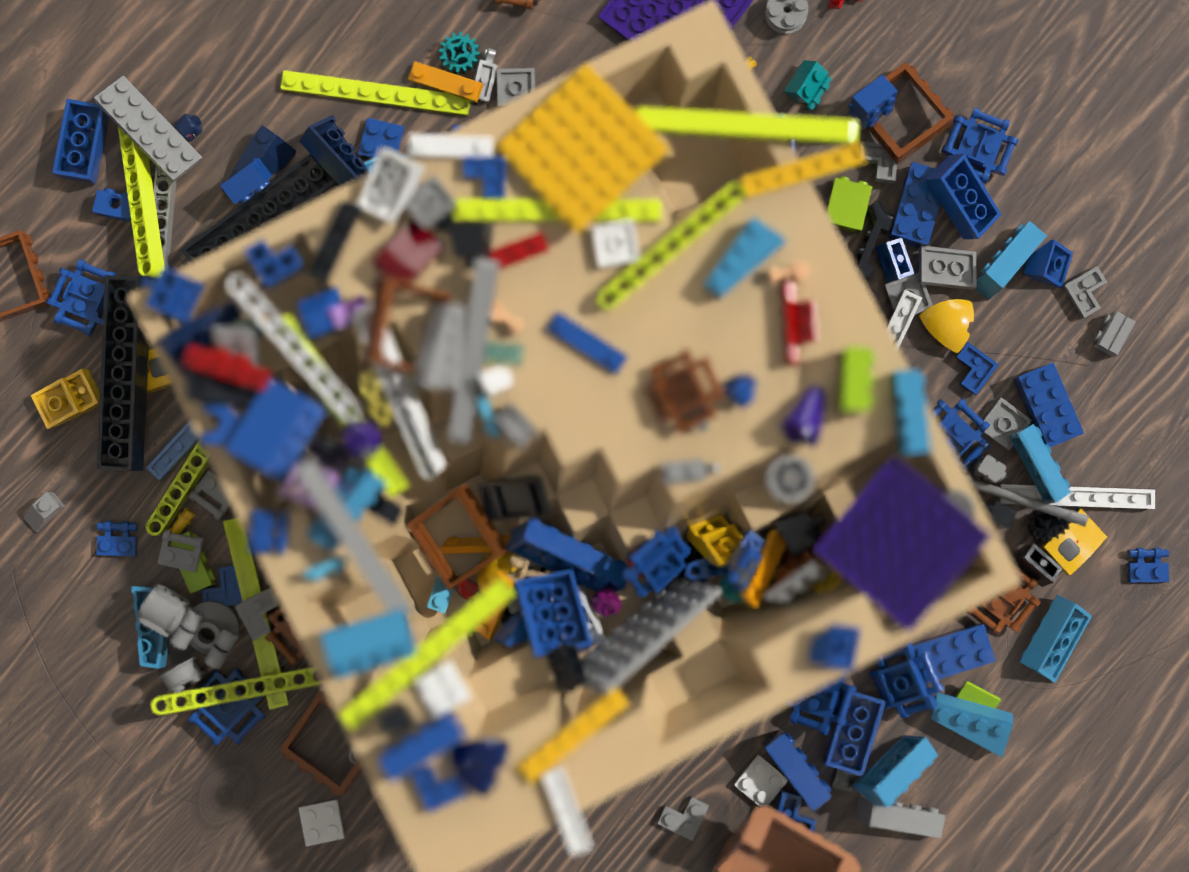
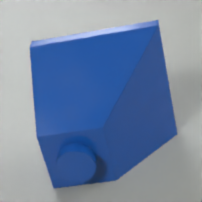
M1051 239L1030 255L1025 265L1024 274L1035 281L1063 288L1073 252L1056 240Z
M337 287L298 301L303 323L309 338L312 340L352 326V324L336 329L327 312L328 309L343 303Z
M522 609L519 610V613L514 614L494 636L495 641L510 647L530 639Z
M831 624L812 640L808 662L853 670L861 629Z

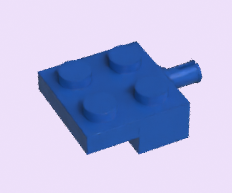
M165 267L162 268L156 282L147 278L143 280L147 283L142 282V286L152 290L146 304L147 306L184 322L190 320L205 285Z

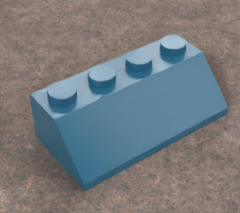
M1032 424L1010 435L1009 438L1044 502L1048 504L1056 503L1071 493L1069 490L1070 484L1059 472L1061 468L1057 461H1053L1050 455L1052 453L1050 447L1046 443L1044 444L1041 439L1042 433L1040 429Z
M1056 595L1050 604L1048 612L1042 618L1038 630L1032 636L1027 650L1023 652L1020 663L1055 683L1092 615L1078 604Z
M403 608L321 633L328 663L335 680L417 655L415 639Z
M903 735L853 787L874 805L888 808L895 803V799L900 794L907 791L908 786L921 776L925 768L933 764V760L938 754L926 737Z

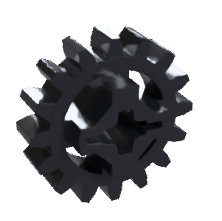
M313 435L305 445V450L308 451L307 455L312 456L314 461L318 462V465L322 468H331L333 471L337 469L341 472L349 463L350 457L347 456L348 452L343 451L344 447L338 446L337 442L327 437L324 439L321 435L318 437Z
M1041 511L1039 513L1034 512V517L1029 518L1030 523H1027L1031 536H1034L1035 540L1040 538L1042 542L1047 538L1049 541H1052L1053 537L1059 539V534L1065 535V529H1070L1069 524H1071V522L1065 519H1059V517Z

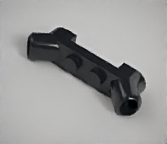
M875 202L867 208V215L871 221L872 228L871 230L868 229L863 240H866L864 247H860L857 254L859 261L855 264L865 285H867L874 266L868 264L878 235L880 232L886 234L889 231L894 215L885 212L880 202Z

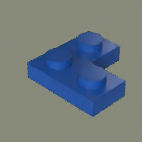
M464 156V178L484 179V199H505L506 157Z
M966 342L955 357L970 368V371L960 385L973 395L978 394L999 365L969 342Z
M234 566L219 568L221 587L202 589L203 602L218 601L227 606L242 603Z
M432 765L411 774L428 813L468 795L459 775L439 783Z

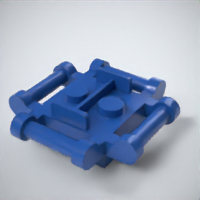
M974 107L969 120L955 115L952 130L946 145H943L941 151L947 155L965 154L972 167L984 171L975 170L984 184L987 183L990 172L1005 176L1012 151L1019 139L1013 136L1005 135L1010 121L1006 119L1001 120L983 113L976 107ZM976 119H980L982 121L1000 127L999 132H997L996 129L986 126L984 124L975 123ZM963 126L965 129L956 150L953 148L960 127ZM1004 142L1007 146L999 166L994 165L1000 146Z
M80 259L77 262L75 273L60 268L58 272L60 273L51 297L47 299L46 303L60 308L55 315L54 323L67 325L84 332V335L90 337L97 323L103 325L105 284L83 277V272L86 271L104 279L105 275L116 276V273L104 271ZM67 277L72 278L71 282H68V285L65 289V292L62 297V303L58 302V298L61 294ZM67 312H70L90 321L88 325H85L65 316Z
M963 398L952 409L942 399H939L932 412L935 417L942 410L946 412L938 423L957 459L975 441L979 443L976 449L962 463L959 462L966 473L968 471L967 468L981 453L991 447L980 436L989 428L990 424L987 421L984 422L968 407ZM959 410L964 412L979 427L976 431L956 414Z
M675 526L669 527L666 535L657 529L653 533L654 535L635 554L632 553L629 556L634 566L625 569L623 576L627 581L631 582L638 597L646 596L651 590L658 594L685 568L686 564L683 559L689 555L690 548L683 542ZM673 542H674V543L676 544V546L678 547L677 550H676L675 547L672 545ZM640 573L646 581L644 584H641L637 579Z
M909 642L904 644L903 647L891 650L876 658L879 668L870 671L869 674L874 679L882 700L886 701L884 709L896 707L899 716L903 719L909 717V714L937 708V701L932 694L944 690L942 683H939L930 661L931 656L929 652L915 656L914 647ZM904 654L907 658L892 665H887L886 660ZM920 662H922L925 667L932 687H928V684L919 666ZM922 698L925 700V702L909 707L904 705Z
M238 668L226 679L215 669L211 673L212 676L199 689L212 687L217 680L221 682L220 685L232 683L234 680L239 682L247 679L241 675V671ZM220 689L216 693V698L223 700L226 697V691ZM236 689V695L243 696V694ZM200 693V694L197 695L196 701H197L198 704H202V703L199 701V699H200L205 693ZM264 696L253 698L251 701L246 699L199 708L188 721L191 724L197 725L210 737L216 747L227 735L240 745L243 737L260 719L263 720L266 717L255 706ZM251 710L254 715L235 734L232 730ZM203 713L222 730L219 735L200 718Z
M845 674L797 699V701L789 703L788 706L794 707V711L790 716V723H799L827 735L832 721L843 725L846 724L847 719L845 717L852 694L855 693L857 687L844 683ZM844 690H845V693H844V696H843V700H842V703H841V706H840V710H839L838 716H836V715H837V712H838V708H839L840 702H841V699H842L843 692H844ZM803 710L823 717L824 722L820 723L802 717L801 712Z

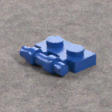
M252 510L249 552L271 553L272 545H277L276 554H285V546H288L286 533L290 522L287 521L288 512H280L279 520H274L275 511ZM273 526H279L278 539H272Z
M112 521L97 523V530H105V536H97L96 555L137 556L138 537H130V531H137V523H130L129 521H123L122 523H113ZM113 531H122V536H113Z
M1160 547L1148 550L1136 548V550L1128 551V556L1135 557L1136 563H1128V582H1169V563H1161V557H1169L1168 549H1161ZM1144 557H1153V563H1144Z

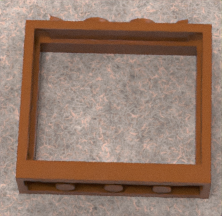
M907 62L888 74L886 79L892 84L905 74L942 120L902 149L879 122L873 127L868 126L867 129L897 165L952 126L954 119L952 111L948 107H944L941 98L936 93L933 94L927 81L922 80L918 76L916 68L910 66Z
M22 230L0 237V248L21 242L40 299L1 312L0 322L50 305L46 301L51 295L48 288L44 286L43 281L45 277L42 270L38 268L37 263H39L36 252L32 250V238Z
M376 278L362 362L416 373L417 369H415V366L382 359L393 289L433 299L431 312L434 304L449 303L451 294L391 278Z
M468 484L457 488L407 523L412 532L411 535L416 538L421 551L426 554L430 560L431 567L437 571L441 582L446 585L448 590L458 586L509 551L493 523L487 522L484 509ZM457 498L493 552L491 556L458 578L422 523Z
M319 691L279 750L284 753V758L291 762L293 760L299 764L298 768L302 771L312 773L314 775L313 778L317 782L327 784L332 793L344 795L364 768L360 759L356 762L342 785H340L290 748L320 703H323L336 713L327 693Z

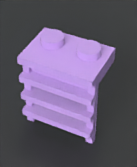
M298 457L293 468L305 461V459ZM318 465L332 488L337 487L342 480L343 474ZM292 468L284 490L277 489L276 493L320 511V508L309 492L305 500L301 499L305 489L301 480L295 494H290L297 477L296 472Z

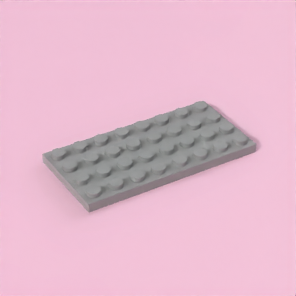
M675 576L658 594H654L655 596L649 601L644 602L639 610L629 615L623 624L614 628L607 638L599 641L592 651L587 652L583 656L581 661L588 680L579 687L602 697L606 696L722 594L720 588L700 581L692 582L682 576Z

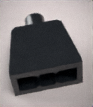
M480 221L449 224L454 255L458 258L466 259L467 270H476L478 258L490 256L494 223Z
M802 510L777 519L775 523L794 557H796L820 538L816 528L825 524L826 521L821 513L809 518L807 512Z

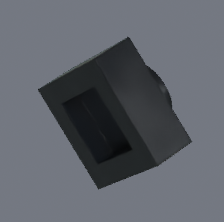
M836 768L831 786L851 792L856 775Z

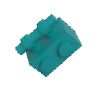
M803 60L784 92L795 102L807 104L806 108L812 111L820 103L823 93L829 89L832 78L827 76L829 72L817 61Z

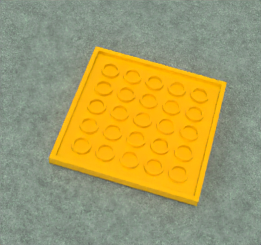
M587 63L495 146L577 235L670 151L669 147Z

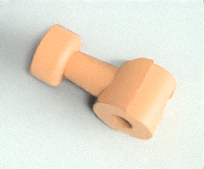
M795 262L790 268L778 270L777 267L768 268L770 284L778 283L779 279L790 278L792 281L799 282L808 273L806 264Z
M493 300L490 319L497 324L500 321L508 326V332L514 336L522 327L523 322L519 319L513 320L504 312L502 305Z

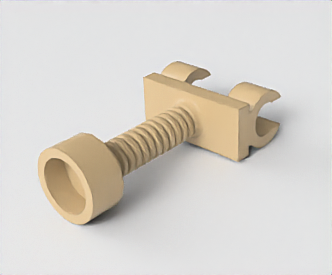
M511 556L510 563L517 567L515 576L506 575L515 582L524 579V577L532 578L556 572L549 569L544 570V572L528 570L529 561L523 557Z

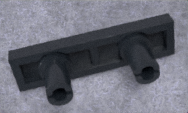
M342 200L308 271L309 276L328 284L362 212V208Z

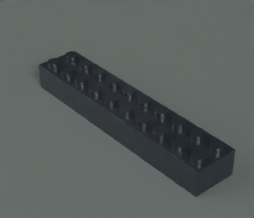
M309 154L180 250L191 264L333 192L340 186L317 160Z
M105 275L97 469L117 471H143L149 338L129 300V295L144 288L142 282L147 283L143 281L145 278L152 280V278Z

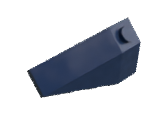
M261 125L228 179L252 163L254 158H259L271 175L285 168L297 151L278 135Z
M230 299L172 329L156 341L167 359L186 380V366L183 365L189 344L210 351L214 347V326H234L235 319H240L243 315L235 302Z

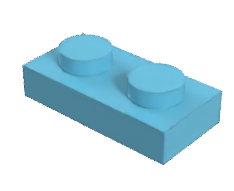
M486 396L477 398L479 404H476L479 415L485 418L486 423L483 426L487 436L491 435L494 439L502 436L498 425L493 421L495 416Z
M342 555L304 573L307 580L313 579L315 582L325 578V573L333 570V573H337L346 569L344 565L348 564L349 561L346 555Z
M437 574L426 607L445 614L454 588L448 590L446 585L441 582L439 574Z

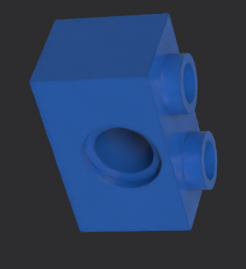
M104 188V191L97 190L92 212L98 216L131 222L127 192H123L121 195L116 194L115 190ZM119 200V207L113 209V203Z
M902 238L875 247L887 283L914 274Z

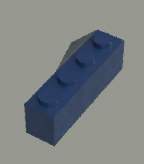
M331 115L308 126L299 142L339 186L343 187L370 172L361 158L356 157L353 145L347 143L344 138V131L342 128L337 127L335 124L336 119Z

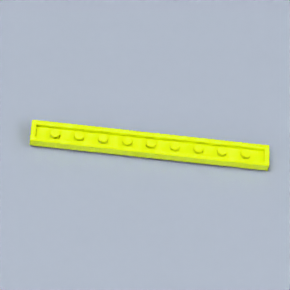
M283 70L281 82L282 91L468 116L470 100L445 92Z
M454 199L458 204L454 207V221H564L544 199ZM617 199L594 221H626L633 219V222H661V200Z
M288 314L282 318L324 365L292 317ZM279 327L276 330L279 338H283L286 335L284 327ZM293 343L290 346V352L297 354L300 351L299 343ZM311 358L304 361V368L311 370L315 364L314 360ZM321 374L318 377V383L321 386L326 385L329 381L326 374ZM312 383L342 428L352 422L344 419ZM335 390L331 396L335 402H338L342 399L343 394L340 390ZM351 405L346 408L345 412L348 417H354L357 410ZM355 436L353 441L355 444H360L362 439L360 436ZM380 446L377 454L366 460L375 475L387 483L385 489L391 497L408 486V483L382 446Z
M239 518L223 521L243 602L260 593L261 590L252 554L249 552L247 534ZM265 612L262 614V616L269 627L268 619L266 617L267 615ZM269 633L254 641L252 640L261 677L281 674L275 647L271 641L268 642L265 639ZM278 678L275 681V687L278 689L284 687L282 678ZM286 692L266 696L269 710L289 705Z
M502 578L499 579L417 648L416 656L404 659L339 714L353 731L515 593Z

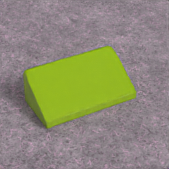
M966 681L958 689L956 698L995 709L1001 701V698L969 681Z

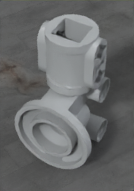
M158 584L155 586L138 613V621L163 636L170 637L173 635L170 642L177 648L186 649L190 643L197 651L208 654L205 662L209 666L220 669L240 636L239 620L235 612L226 604L218 601H205L195 607H190V602L185 597L163 585ZM204 627L211 628L215 633V639L205 638L201 634L200 629Z

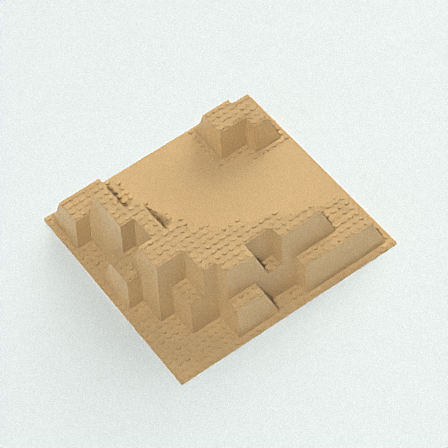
M714 0L587 63L633 111L634 108L645 107L775 115ZM582 66L446 135L493 137L492 157H504L495 146ZM655 133L669 147L670 151L618 198L661 200V222H633L639 258H643L730 184L738 183L742 185L741 177L798 161L799 159L789 141ZM409 153L404 155L425 166L417 188L434 175L453 199H484V179L464 178V158L412 157ZM506 160L505 199H543ZM370 173L175 271L205 285L190 320L230 299L239 308L243 315L242 318H254L228 287V281L232 276L242 275L281 318L288 314L292 317L331 375L360 406L361 418L373 423L378 428L381 435L382 448L408 483V486L393 497L389 495L385 488H379L377 492L394 501L405 510L395 526L377 518L366 509L362 510L363 516L356 524L414 610L406 615V619L415 639L416 649L482 594L479 589L473 600H466L458 594L455 587L445 614L427 608L426 604L438 573L431 567L430 560L421 551L418 541L411 535L412 532L407 526V523L457 488L468 484L483 508L477 484L501 478L513 479L528 475L541 476L552 515L533 519L541 521V524L548 527L556 528L558 532L564 535L573 536L575 540L589 544L597 551L606 552L608 556L622 560L626 565L628 564L626 559L632 553H636L654 535L653 533L657 529L666 535L667 529L675 526L680 533L679 536L687 544L690 542L686 537L689 526L721 514L729 525L734 523L742 536H744L747 530H751L766 541L770 531H778L783 537L775 520L802 510L807 512L809 518L821 513L826 523L816 528L820 535V538L815 541L817 547L893 454L939 492L961 490L973 499L976 509L973 520L992 536L911 632H908L845 576L834 588L828 591H817L811 587L808 592L795 596V600L787 605L768 602L767 599L760 601L758 608H751L747 602L743 603L742 600H739L737 604L735 600L728 602V599L723 598L721 594L617 687L629 705L545 772L547 773L563 766L579 813L1021 582L1017 570L927 400L925 409L928 418L931 452L919 455L898 456L891 373L910 370L810 180L747 199L744 194L740 204L610 311L603 310L599 306V294L637 262L599 268L592 226L620 221H593L578 235L565 221H487L494 223L491 250L541 231L549 248L548 253L498 270L494 300L502 305L507 315L513 320H521L523 325L513 336L508 332V326L500 321L497 324L490 319L481 374L503 366L505 371L509 369L514 381L511 382L513 387L490 398L480 379L478 398L482 396L488 398L494 416L496 413L500 414L509 406L507 402L511 401L533 423L541 435H535L527 443L528 447H523L522 449L515 442H511L504 434L506 431L503 428L499 427L502 436L494 439L491 435L487 436L483 426L486 423L485 418L479 415L476 408L470 444L448 442L456 390L414 386L413 389L445 461V468L432 479L424 478L421 475L396 417L385 427L368 410L370 405L366 396H362L361 376L365 371L375 368L371 363L362 362L365 345L355 322L351 323L352 326L312 340L308 336L298 305V301L334 287L338 288L343 303L361 295H364L367 303H372L376 278H387L373 266L372 262L413 219L416 220L406 206L394 223H390L362 209L328 284L308 275L316 253L342 200L357 206ZM737 190L729 192L730 197L734 199L740 197ZM720 203L713 205L714 210L717 212L724 210V206ZM453 208L452 210L449 211V213H450V214L453 216V218H454V208ZM700 216L697 219L701 225L709 223L708 219L704 216ZM754 216L784 237L787 242L723 298L719 299L703 287ZM454 221V223L480 222V221ZM432 224L427 230L442 241L445 247L413 285L451 294L449 304L466 306L463 332L464 344L475 270H467L466 259L458 258L454 255L450 230L441 232ZM688 229L681 232L684 238H691L693 236V233ZM261 239L268 244L274 256L292 246L306 268L270 289L265 285L245 249ZM671 242L666 244V249L674 252L677 246ZM652 256L650 262L653 265H658L661 263V259L658 256ZM795 262L804 263L808 267L807 275L799 282L792 281L790 278L779 279L778 283L770 284L768 276L769 267H777L778 270L790 268ZM637 269L634 271V275L637 278H643L645 272L642 269ZM237 280L234 283V288L237 291L244 287L243 280ZM787 280L795 283L796 302L814 300L816 305L818 342L798 344L799 365L788 364L785 357V349L787 348V340L784 337L786 319L783 317L785 302L781 289L784 286L783 281ZM621 282L618 285V289L622 292H626L630 288L626 282ZM144 287L130 294L129 300L198 438L202 433L216 432L220 427V419L214 414L204 412L201 403L185 399L186 380L167 359L156 341L172 329L186 322L147 306L146 304L152 293L151 289ZM393 289L387 329L402 363L415 366L417 360H420L423 350L421 348L422 342L426 340L427 325L433 299ZM253 295L249 297L248 304L249 306H255L258 303V297ZM606 295L602 298V302L605 305H610L614 302V299ZM270 311L262 314L263 322H269L272 319ZM557 312H560L628 356L617 375L547 330ZM266 331L265 335L261 336V339H257L259 367L270 368L272 380L326 409L311 437L313 435L317 437L321 435L324 439L328 437L335 440L337 445L340 446L339 436L343 429L307 376ZM846 346L871 347L872 353H875L874 366H871V374H874L873 387H870V395H873V405L864 414L838 413L840 351ZM685 349L690 351L694 362L705 357L710 358L711 368L721 389L729 378L737 374H750L757 380V388L752 389L756 396L749 405L739 408L726 396L714 400L712 404L717 411L718 417L707 420L709 429L700 431L697 424L686 429L687 432L683 434L678 433L673 420L665 425H658V417L648 395L644 393L643 387L653 383L655 380L650 366L654 364L659 365L678 356ZM685 361L661 372L662 376L685 366ZM701 367L697 370L708 390V395L713 393V390ZM406 372L407 374L415 377V373ZM810 386H818L826 392L821 437L816 447L809 446L801 441L797 443L789 441L786 438L787 434L779 428L782 420ZM656 389L655 392L664 410L665 415H668L663 405V402L659 396V393ZM228 405L235 414L243 415V417L248 409H240ZM688 413L680 416L682 422L689 419ZM201 443L249 540L252 510L275 511L274 520H279L280 512H288L287 521L290 522L286 533L288 546H285V554H276L277 545H272L271 553L256 552L415 871L467 872L559 824L560 821L543 774L530 784L517 767L603 697L581 687H578L572 693L557 689L547 657H534L530 639L507 647L495 641L494 637L488 641L473 629L352 731L339 714L403 660L335 680L328 663L321 633L388 613V610L343 543L340 544L335 552L323 549L306 537L310 526L318 519L320 511L276 493L277 489L284 490L292 469L284 482H277L224 450L227 443L223 445ZM305 447L299 455L300 458L305 460L311 456L307 455L308 451L305 450ZM789 455L804 459L811 466L814 473L812 490L805 498L795 502H783L776 499L769 492L766 485V474L771 464L777 459ZM349 459V463L344 470L342 469L340 472L336 469L335 471L343 474L350 466L370 470L374 473L366 461H355L353 459ZM704 459V465L719 463L720 472L705 474L706 480L664 484L662 463ZM298 475L291 489V495L295 494L299 485L300 478ZM788 475L787 481L792 483L793 477ZM306 487L301 496V499L304 500L308 494ZM458 498L422 522L441 553V546L451 536H457L458 538L482 537ZM530 518L492 521L500 536L511 535L513 528ZM273 526L272 539H278L279 526ZM673 542L672 545H673V546L675 547V549L677 550L678 547H677L676 544ZM786 544V547H785L783 553H784L786 550H790L788 544ZM813 551L812 554L813 562H816L817 558L820 559L822 557L816 551ZM486 553L442 555L458 577L459 574L463 575L479 564ZM342 555L347 556L349 563L344 565L346 569L337 573H333V570L325 573V578L315 582L313 579L307 580L305 571ZM538 565L539 571L541 572V568L543 566ZM691 572L692 575L698 576L697 572ZM476 574L468 578L477 583ZM836 575V577L832 579L833 584L840 578V576ZM722 576L706 583L719 587L720 579L724 578ZM637 577L641 584L646 582L643 577ZM825 580L823 588L829 587L827 580ZM627 581L626 587L615 593L620 595V611L607 618L597 614L605 638L612 633L614 628L623 624L629 615L639 610L644 602L649 601L655 596V593L651 590L646 596L638 597L631 582ZM585 587L591 599L597 592ZM500 620V623H499V625H498V627H497V630H496L494 636H495V635L497 634V632L504 626V625L501 623V620ZM831 624L861 629L853 670L808 662L812 640ZM597 644L592 646L589 651H592L597 646ZM587 652L579 653L581 660ZM452 661L472 698L449 710L450 714L456 712L468 735L391 783L379 763V760L383 757L381 753L393 745L396 748L401 745L399 742L412 733L414 737L417 736L420 728L431 722L432 725L438 723L414 682ZM393 703H405L406 707H411L410 713H414L413 726L405 733L379 732L380 710L385 706L393 705ZM432 765L439 783L459 775L468 795L428 813L411 774Z

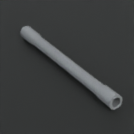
M967 476L975 490L1086 527L1089 518L1087 515L1069 511Z

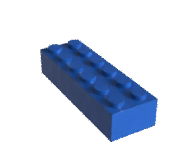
M530 518L512 530L507 550L553 572L572 569L576 583L595 592L603 588H613L616 593L626 587L627 580L623 576V572L628 566L622 560L614 559L608 556L606 552L597 551L591 545L575 540L573 536L564 535L554 527L543 525L537 519Z

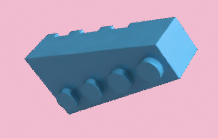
M753 216L703 288L719 299L723 298L763 262L782 248L787 240Z
M1031 221L1025 225L1021 224L1014 231L1016 235L1013 238L1009 237L1003 244L1005 248L1002 251L998 250L992 257L993 261L991 264L987 263L981 270L982 274L977 278L976 290L987 300H990L1004 288L1046 238L1047 235Z
M920 370L895 371L891 374L898 456L931 452L928 418L925 409L926 397L923 394L924 375L921 374Z
M350 466L343 473V479L334 488V491L356 523L362 518V510L368 503L373 504L376 500L374 495L379 488L384 489L387 483L370 470ZM320 510L318 519L310 526L306 537L323 549L335 552L342 541Z
M131 586L134 597L133 607L136 615L135 625L138 633L137 642L140 666L164 668L166 667L169 637L159 634L138 621V613L153 587Z
M939 692L936 693L935 699L938 706L936 709L931 710L932 720L1003 757L1013 727V713Z

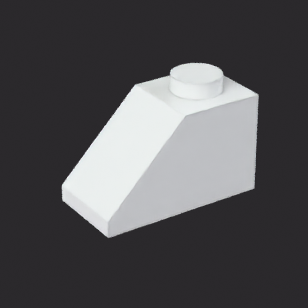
M503 366L479 375L490 398L513 387L511 382L514 379L509 369L505 371Z

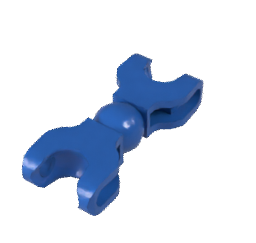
M202 404L204 412L214 414L220 419V427L216 432L200 434L198 441L211 445L227 443L243 419V415L235 414L228 405Z
M702 559L690 563L686 567L684 577L692 582L700 581L706 583L722 577L723 574H728L732 566L728 564L719 567L708 559ZM691 572H697L698 576L692 575Z

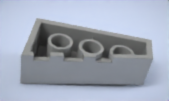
M449 303L433 305L427 325L428 333L426 340H423L421 345L423 349L421 357L416 362L415 369L417 370L415 377L411 379L409 386L459 390L466 306Z
M859 796L855 819L868 826L935 838L942 837L946 815L939 813L938 808L927 807V809H922L920 805L910 803L908 806L903 805L904 803L900 801H895L892 806L886 808L874 805L864 796Z

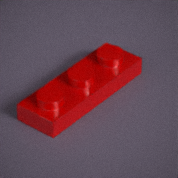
M541 231L492 249L490 256L486 257V259L499 261V270L548 253L549 248Z

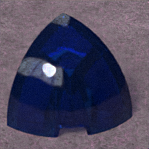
M488 738L472 739L460 742L450 748L453 767L461 781L471 791L481 797H485L498 782L496 774L499 768L505 767L509 742Z

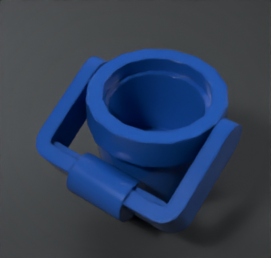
M737 374L729 378L722 389L726 397L732 400L739 408H744L756 396L752 389L757 388V380L750 374Z

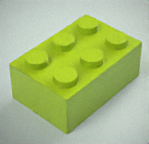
M846 346L840 351L838 413L864 414L869 411V408H872L873 395H870V387H873L874 374H871V366H874L875 353H872L871 347Z

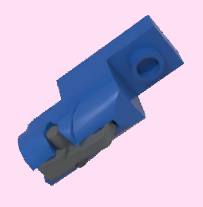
M751 530L745 532L728 562L732 567L727 574L725 582L727 584L733 583L732 588L738 591H744L762 558L759 551L765 541Z

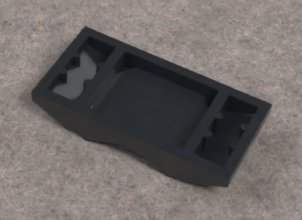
M186 366L185 399L204 405H231L240 409H249L260 391Z
M528 475L513 479L501 478L477 484L487 522L549 517L552 515L541 476Z

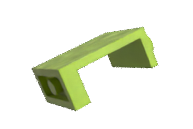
M835 177L832 182L833 188L827 213L835 228L860 234L863 229L872 186H869L864 181H857L856 183L849 181L850 179L847 177Z

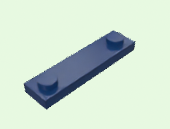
M557 312L547 328L548 331L616 375L628 358L627 355L560 312Z

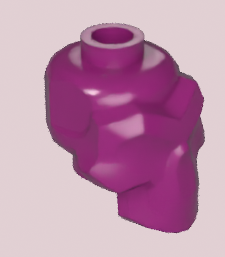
M613 588L599 590L591 598L594 612L603 618L617 614L621 608L620 595H616Z

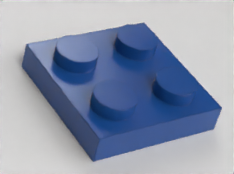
M367 118L358 155L372 159L378 156L381 148L391 149L399 153L405 127Z

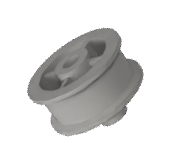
M768 0L765 11L766 22L773 31L779 34H793L800 30L806 21L808 3L806 0Z
M508 401L509 406L500 414L496 413L493 421L506 431L504 434L511 442H515L521 449L523 447L527 448V443L535 435L540 436L541 434L523 412L511 401Z
M789 455L777 459L771 464L766 474V485L769 492L776 499L783 502H795L805 498L812 490L814 484V473L811 466L798 456ZM788 475L793 477L792 483L787 481Z
M197 657L187 660L158 678L163 680L168 689L167 695L172 692L173 694L180 693L185 690V685L189 683L194 685L202 680V675L206 672L200 670L196 663Z

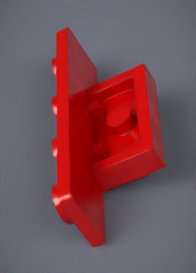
M787 280L783 281L784 286L781 289L785 302V307H783V317L786 319L784 337L787 340L785 357L788 364L799 365L798 344L818 342L816 305L814 300L796 302L795 283Z
M189 344L183 362L184 366L261 391L266 390L272 372L252 365L253 360L249 359L248 355L244 353H231L229 349L222 346L212 347L208 351Z

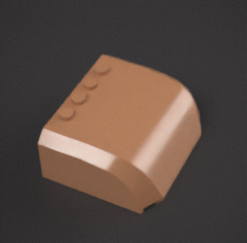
M769 806L756 807L731 834L711 871L860 872L861 868L856 858L842 850L838 845L828 842L821 835L813 833L806 829L804 825L789 819L787 815L779 813Z

